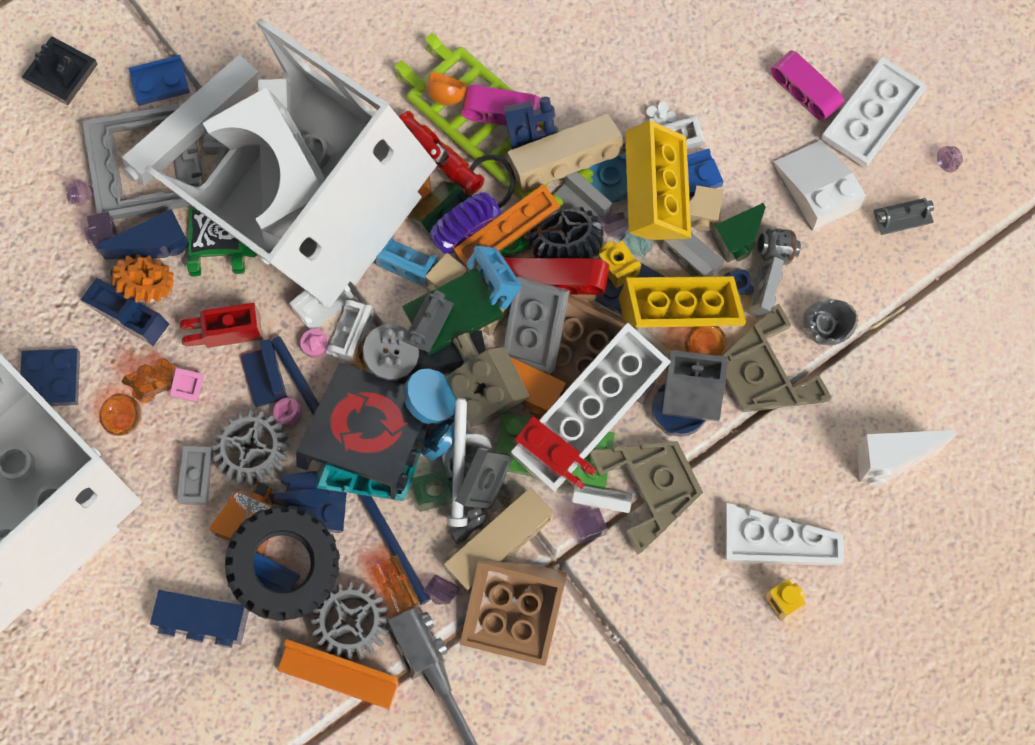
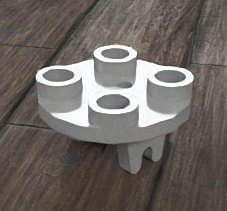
M385 324L373 329L366 337L362 352L366 368L370 373L386 380H397L408 376L417 364L419 349L403 342L408 333L406 328L395 324Z

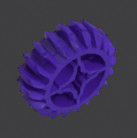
M489 193L475 194L455 208H452L451 211L444 214L443 218L438 220L430 232L433 243L443 254H451L455 252L454 248L499 217L501 210L496 200Z

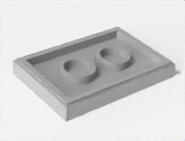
M516 277L522 288L510 305L503 347H505L511 358L551 374L555 372L570 290L524 277Z

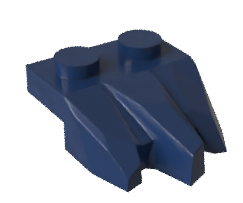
M317 471L280 475L281 483L287 486V490L285 492L269 494L272 504L283 507L295 506L305 512L307 510L313 513V516L319 521L322 520L327 525L326 528L329 532H343L347 492L316 488L315 476Z

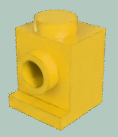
M610 241L600 249L602 253L599 254L598 259L610 265L608 277L616 289L625 283L626 278H635L640 274L641 263L635 259L623 241L617 244L614 241ZM620 256L622 258V261H616L614 259Z
M789 578L770 590L765 596V599L781 622L806 606L803 590L797 583L792 584Z

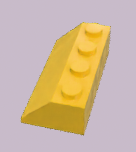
M651 120L626 130L625 148L629 233L646 240L691 238L686 136Z
M734 277L626 278L619 296L623 320L635 328L744 326L746 323Z

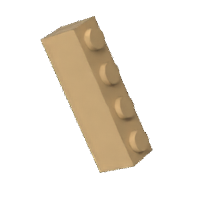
M608 113L508 151L509 163L522 192L623 154L622 135Z
M531 487L526 492L523 490L517 492L511 498L510 502L512 504L504 511L502 509L497 510L489 518V525L483 530L480 528L476 529L467 538L468 543L462 549L456 547L446 556L445 570L468 595L472 591L479 560L505 563L554 519V511Z

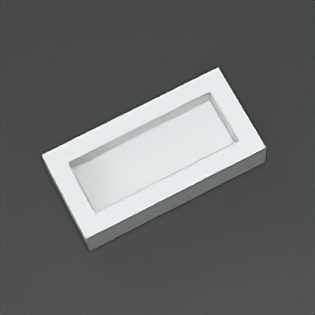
M585 485L582 490L575 487L572 502L629 513L632 494Z

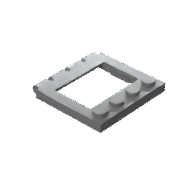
M179 104L82 121L99 222L192 206L175 192H158L137 196L135 199L124 200L113 133L157 126L177 110ZM196 140L173 161L176 179L194 187H200L204 184V179L200 177L203 173L199 154L196 153L198 152Z

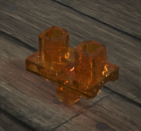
M161 358L156 361L155 365L144 364L139 366L136 372L125 375L121 382L133 388L132 396L139 402L148 403L155 398L156 394L171 389L174 379L171 375L175 370V366L166 358Z
M398 555L371 567L393 616L420 604Z

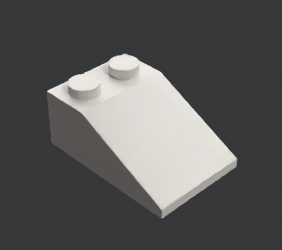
M822 140L773 163L812 231L860 209L866 197L854 174Z
M955 430L867 434L856 449L860 482H868L870 486L886 484V481L895 478L942 451L955 436Z

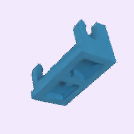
M391 237L382 251L376 256L377 266L426 288L425 276L439 262V259L433 255L429 257L400 244Z
M476 245L473 249V254L467 261V267L469 270H472L477 262L479 263L477 269L492 291L489 297L490 303L494 305L498 300L499 307L507 309L522 288V285L497 248Z

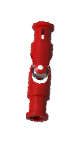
M406 111L399 116L401 121L437 164L436 167L452 182L460 184L464 188L465 194L472 196L481 189L485 178L481 174L477 175L469 168V164L446 143L441 142L426 125H421L414 118V114L411 111ZM447 160L444 166L440 164V162Z

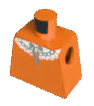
M257 482L250 496L236 491L211 524L209 530L215 536L230 542L234 531L239 528L246 518H250L261 509L271 508V505L266 502L272 489ZM269 539L260 545L256 553L264 556Z

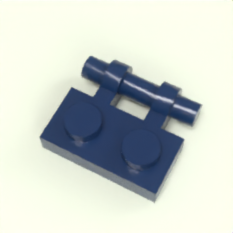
M541 97L539 99L540 107L536 110H533L531 101L504 107L512 150L558 133V128L554 125L553 119L555 117V108L551 105L550 97ZM543 121L544 128L537 131L535 123Z

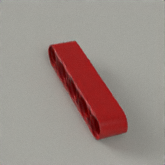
M504 258L516 277H524L570 290L569 295H602L605 292L610 265L603 260Z

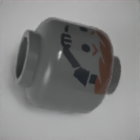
M771 227L760 235L758 254L762 255L764 261L777 257L784 261L783 265H788L794 257L799 256L801 243L797 240L796 234L792 230Z

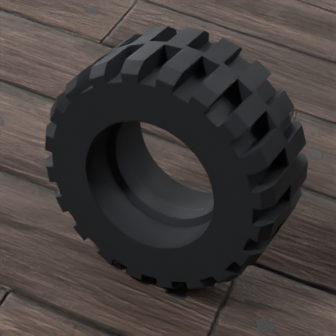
M290 505L289 507L271 506L269 509H261L250 518H246L239 528L234 531L225 555L226 579L236 600L249 612L258 615V617L275 621L297 619L319 607L332 592L339 575L340 554L339 550H337L333 533L331 534L326 528L327 525L322 520L319 521L314 517L313 513L307 510L306 512L299 510L298 507ZM284 535L297 539L305 546L310 557V570L307 578L300 586L290 591L280 592L267 588L259 581L254 570V557L263 542L269 538Z

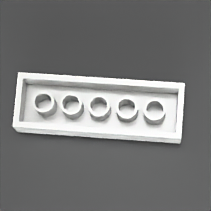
M627 323L539 421L580 452L579 456L584 459L671 361ZM518 445L509 453L551 493L555 492L566 480L563 477L559 478ZM573 462L568 471L572 473L578 465Z

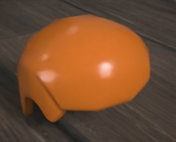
M431 72L426 81L425 88L428 96L435 103L441 106H453L463 100L467 84L452 77Z

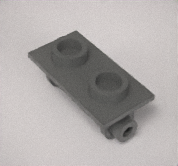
M926 198L873 210L881 235L934 223L931 211H934V204L932 200L927 201Z
M435 291L434 294L428 292L403 342L429 353L454 303L445 300V295L440 291Z

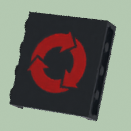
M339 363L296 451V467L308 470L311 461L314 460L392 486L390 499L395 500L398 491H404L409 478V474H406L408 468H414L419 454V451H416L418 445H424L428 435L427 423H423L414 417L406 407L404 401L406 396L405 392L403 393L405 384L379 378L370 372Z

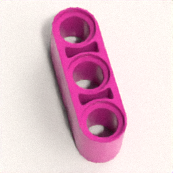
M790 50L770 67L773 78L818 120L824 121L844 104L842 94L796 51Z
M471 85L466 89L461 114L466 119L507 126L505 106L531 101L533 110H536L540 107V97L529 93Z

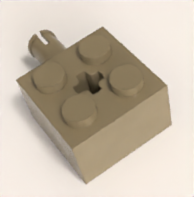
M464 333L453 340L464 363L460 368L447 375L446 379L456 399L464 398L466 400V418L471 427L491 422L530 397L505 347L487 349L479 354L469 333Z

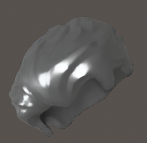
M824 299L813 303L806 309L803 318V328L815 343L833 346L849 339L854 334L859 320L856 310L846 301Z

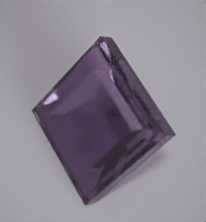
M434 575L423 591L435 605L450 604L460 591V587L438 575Z

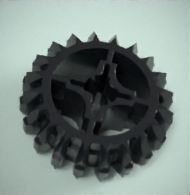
M573 205L566 209L561 206L559 210L530 229L529 244L535 258L593 259V256L599 255V250L603 247L604 242L603 227H601L598 216H594L591 210L585 211L583 206L578 209H574Z

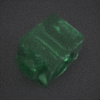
M445 470L411 478L420 512L452 504L453 477L447 478ZM432 485H440L443 488L442 493L437 496H432L427 491Z

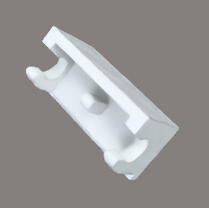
M347 285L329 308L305 290L290 302L293 313L309 330L318 329L341 310L347 300H353L354 295L350 292L351 289Z
M352 300L346 301L340 321L326 350V356L355 365L375 316L372 306Z

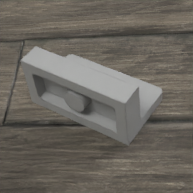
M578 172L566 175L565 184L554 194L563 201L561 206L564 209L569 208L571 205H573L574 209L583 206L585 211L591 210L594 216H598L600 223L612 211V202Z
M692 232L689 239L664 240L662 251L692 277H712L724 264V261Z

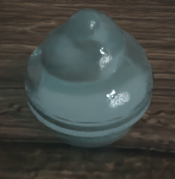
M630 233V237L625 241V245L633 255L642 257L646 256L647 252L652 251V240H646Z

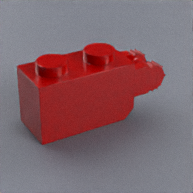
M255 302L203 310L199 313L200 317L183 319L180 322V329H201L199 334L183 337L182 345L184 346L206 345L207 348L263 340L260 313Z
M534 416L513 441L559 478H565L579 490H582L585 485L580 478L568 471L573 462L587 474L593 476L596 472L593 466L579 456L580 452Z

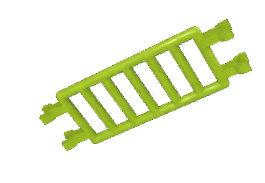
M430 33L424 39L428 44L426 50L442 61L431 72L444 75L461 59L471 68L459 79V81L466 83L467 86L480 75L490 84L488 87L513 91L465 48L458 47L451 52L433 33ZM403 60L399 61L394 66V69L397 71L395 75L400 81L412 88L407 93V100L475 160L485 156L476 146L499 125L485 123L467 139L457 130L468 120L462 116L461 112L448 122L439 114L445 106L435 102L430 106L420 97L426 91V81L430 73L421 79ZM543 121L539 122L538 125L541 129L544 128ZM509 136L489 155L494 154L503 157L511 149ZM488 160L480 164L509 189V173L502 170L496 164L497 161ZM589 168L577 171L589 183L593 182L591 178L593 172ZM515 181L513 194L522 200L537 188L522 192L519 184ZM552 194L561 207L563 201L556 195Z

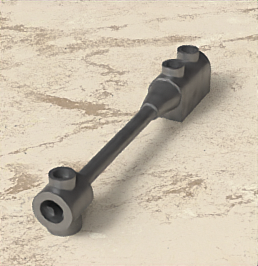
M414 608L388 620L385 628L389 631V636L411 680L423 675L438 698H441L464 745H478L451 693L452 689L443 655L448 653L447 648L440 637L435 640L429 630L434 628V624L429 613L424 612L421 614L418 608Z

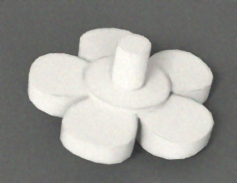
M660 102L657 108L650 106L646 110V115L651 118L649 120L660 125L676 121L675 112L669 111L666 113L669 110V105L666 102Z

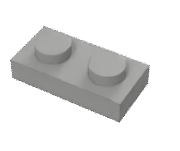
M773 257L760 263L747 313L757 317L770 312L776 303V289L783 277V260Z
M183 446L177 495L178 504L208 506L213 460L212 447Z

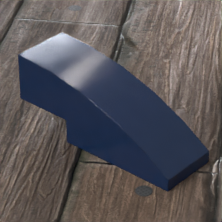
M96 278L80 300L124 330L154 346L169 326V323L160 313L139 302H135L132 296L127 299L124 298L125 292L117 293L115 287Z

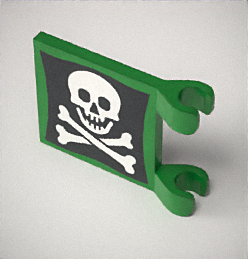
M190 207L189 256L187 260V269L190 271V276H201V257L232 256L231 266L234 269V273L244 274V244L196 208Z

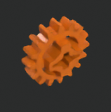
M136 254V259L126 256L125 261L118 260L117 266L113 267L112 285L116 286L117 293L125 292L124 298L127 299L132 296L137 303L140 300H144L147 304H150V299L160 302L161 296L167 298L169 292H172L174 273L169 272L170 267L168 265L161 266L162 260L159 259L154 262L149 255L146 258H142L139 254Z

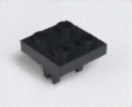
M51 36L47 43L41 46V51L35 54L34 61L23 74L22 79L34 88L69 105L98 63L96 59Z

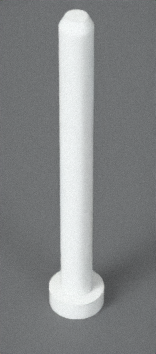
M458 398L455 402L452 515L447 516V525L454 527L467 525V516L463 515V505L455 501L464 482L467 402L464 398Z

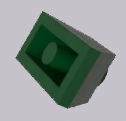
M764 203L714 225L712 237L727 263L733 260L741 261L751 254L766 208Z

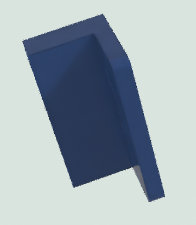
M270 339L259 342L261 350L244 354L241 357L255 407L278 402L288 397L275 349Z

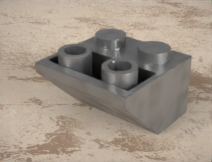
M670 350L668 359L671 363L667 366L662 415L719 422L726 384L728 357Z

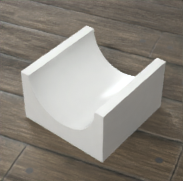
M265 87L203 122V125L208 134L231 150L246 145H263L273 149L280 167L279 190L273 203L262 215L256 218V221L262 230L281 239L326 178L287 108Z

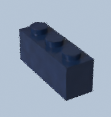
M158 590L150 625L158 629L157 634L162 636L175 637V633L186 635V640L203 643L205 638L215 640L214 645L232 648L233 644H242L249 611L243 605Z

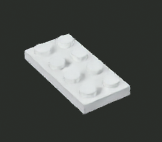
M882 57L823 133L821 139L864 168H867L923 94L927 85Z

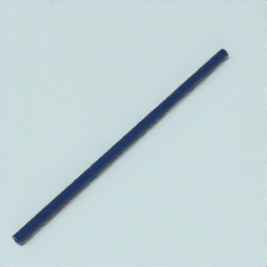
M278 336L271 342L314 416L319 403L281 336ZM358 494L420 605L426 604L431 599L373 497Z

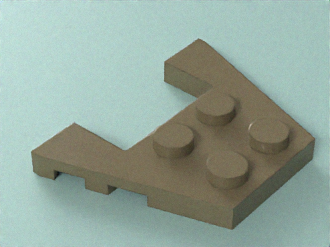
M780 304L775 305L763 319H760L744 337L739 339L723 355L728 357L726 383L742 413L824 403L832 398L820 375L793 387L769 345L768 338L789 329L791 326Z
M678 441L643 444L634 447H614L613 449L604 450L595 449L588 454L599 477L626 465L652 517L626 531L637 555L642 553L703 493Z

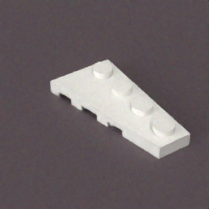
M726 503L725 562L842 566L844 564V540L842 534L810 525L804 526L793 523L788 519L775 518L762 514L763 512L752 509L746 510L736 507L737 505Z

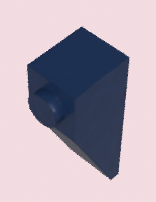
M172 209L108 238L96 244L104 259H125L126 256L136 259V254H139L142 258H146L148 255L151 258L177 256L189 247V243Z

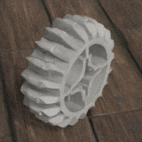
M249 410L247 417H244L242 412L238 411V420L234 421L233 418L228 417L227 421L230 424L228 427L219 425V429L223 434L214 435V440L219 444L212 446V451L217 453L213 460L216 464H220L218 467L220 473L227 472L225 476L227 480L231 481L236 477L237 485H242L245 479L249 487L254 485V479H258L259 483L265 484L263 477L268 475L273 480L275 475L272 471L274 469L280 472L283 470L279 461H288V456L282 452L290 450L289 444L285 443L289 437L287 433L282 432L284 427L281 423L275 424L276 419L274 416L271 415L266 419L265 412L260 411L257 417H255L254 411ZM249 429L245 436L237 437L239 433ZM262 430L272 436V449L267 448L265 444L261 443ZM255 444L256 449H250L248 453L245 448H251ZM230 447L240 452V466L230 461ZM259 459H265V460H266L265 462H263V463L260 464L259 466H256V467H253V468H252L253 464H254L257 460H259Z
M352 581L348 582V590H344L342 584L339 583L337 584L338 593L334 594L332 591L329 594L330 598L321 604L323 606L322 609L317 607L312 611L320 616V618L310 620L311 625L320 626L312 631L313 637L322 636L317 641V645L320 648L328 644L325 653L332 654L336 650L335 656L343 658L344 653H346L347 660L352 662L354 659L353 653H357L359 659L364 660L363 650L367 649L371 655H374L375 650L371 645L375 643L382 647L384 644L378 638V635H389V631L381 627L390 620V618L381 617L389 612V608L387 606L379 607L384 602L382 596L373 599L376 594L374 588L369 589L365 594L366 585L364 583H360L357 591ZM355 599L365 602L366 605L349 609L342 602ZM335 607L339 613V619L333 625V629L328 632V617ZM343 611L352 619L358 617L355 620V626L359 630L358 633L350 625L343 626V624L347 623L345 621L346 617L342 613ZM373 611L374 625L369 635L366 636L362 630V624L368 618V614ZM346 634H352L359 642L355 644H341L334 639L338 636L341 638Z

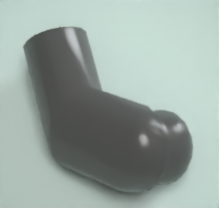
M474 507L468 510L467 516L471 521L467 522L466 526L458 527L450 532L456 544L465 541L472 532L482 527L486 521V514H483L481 508Z

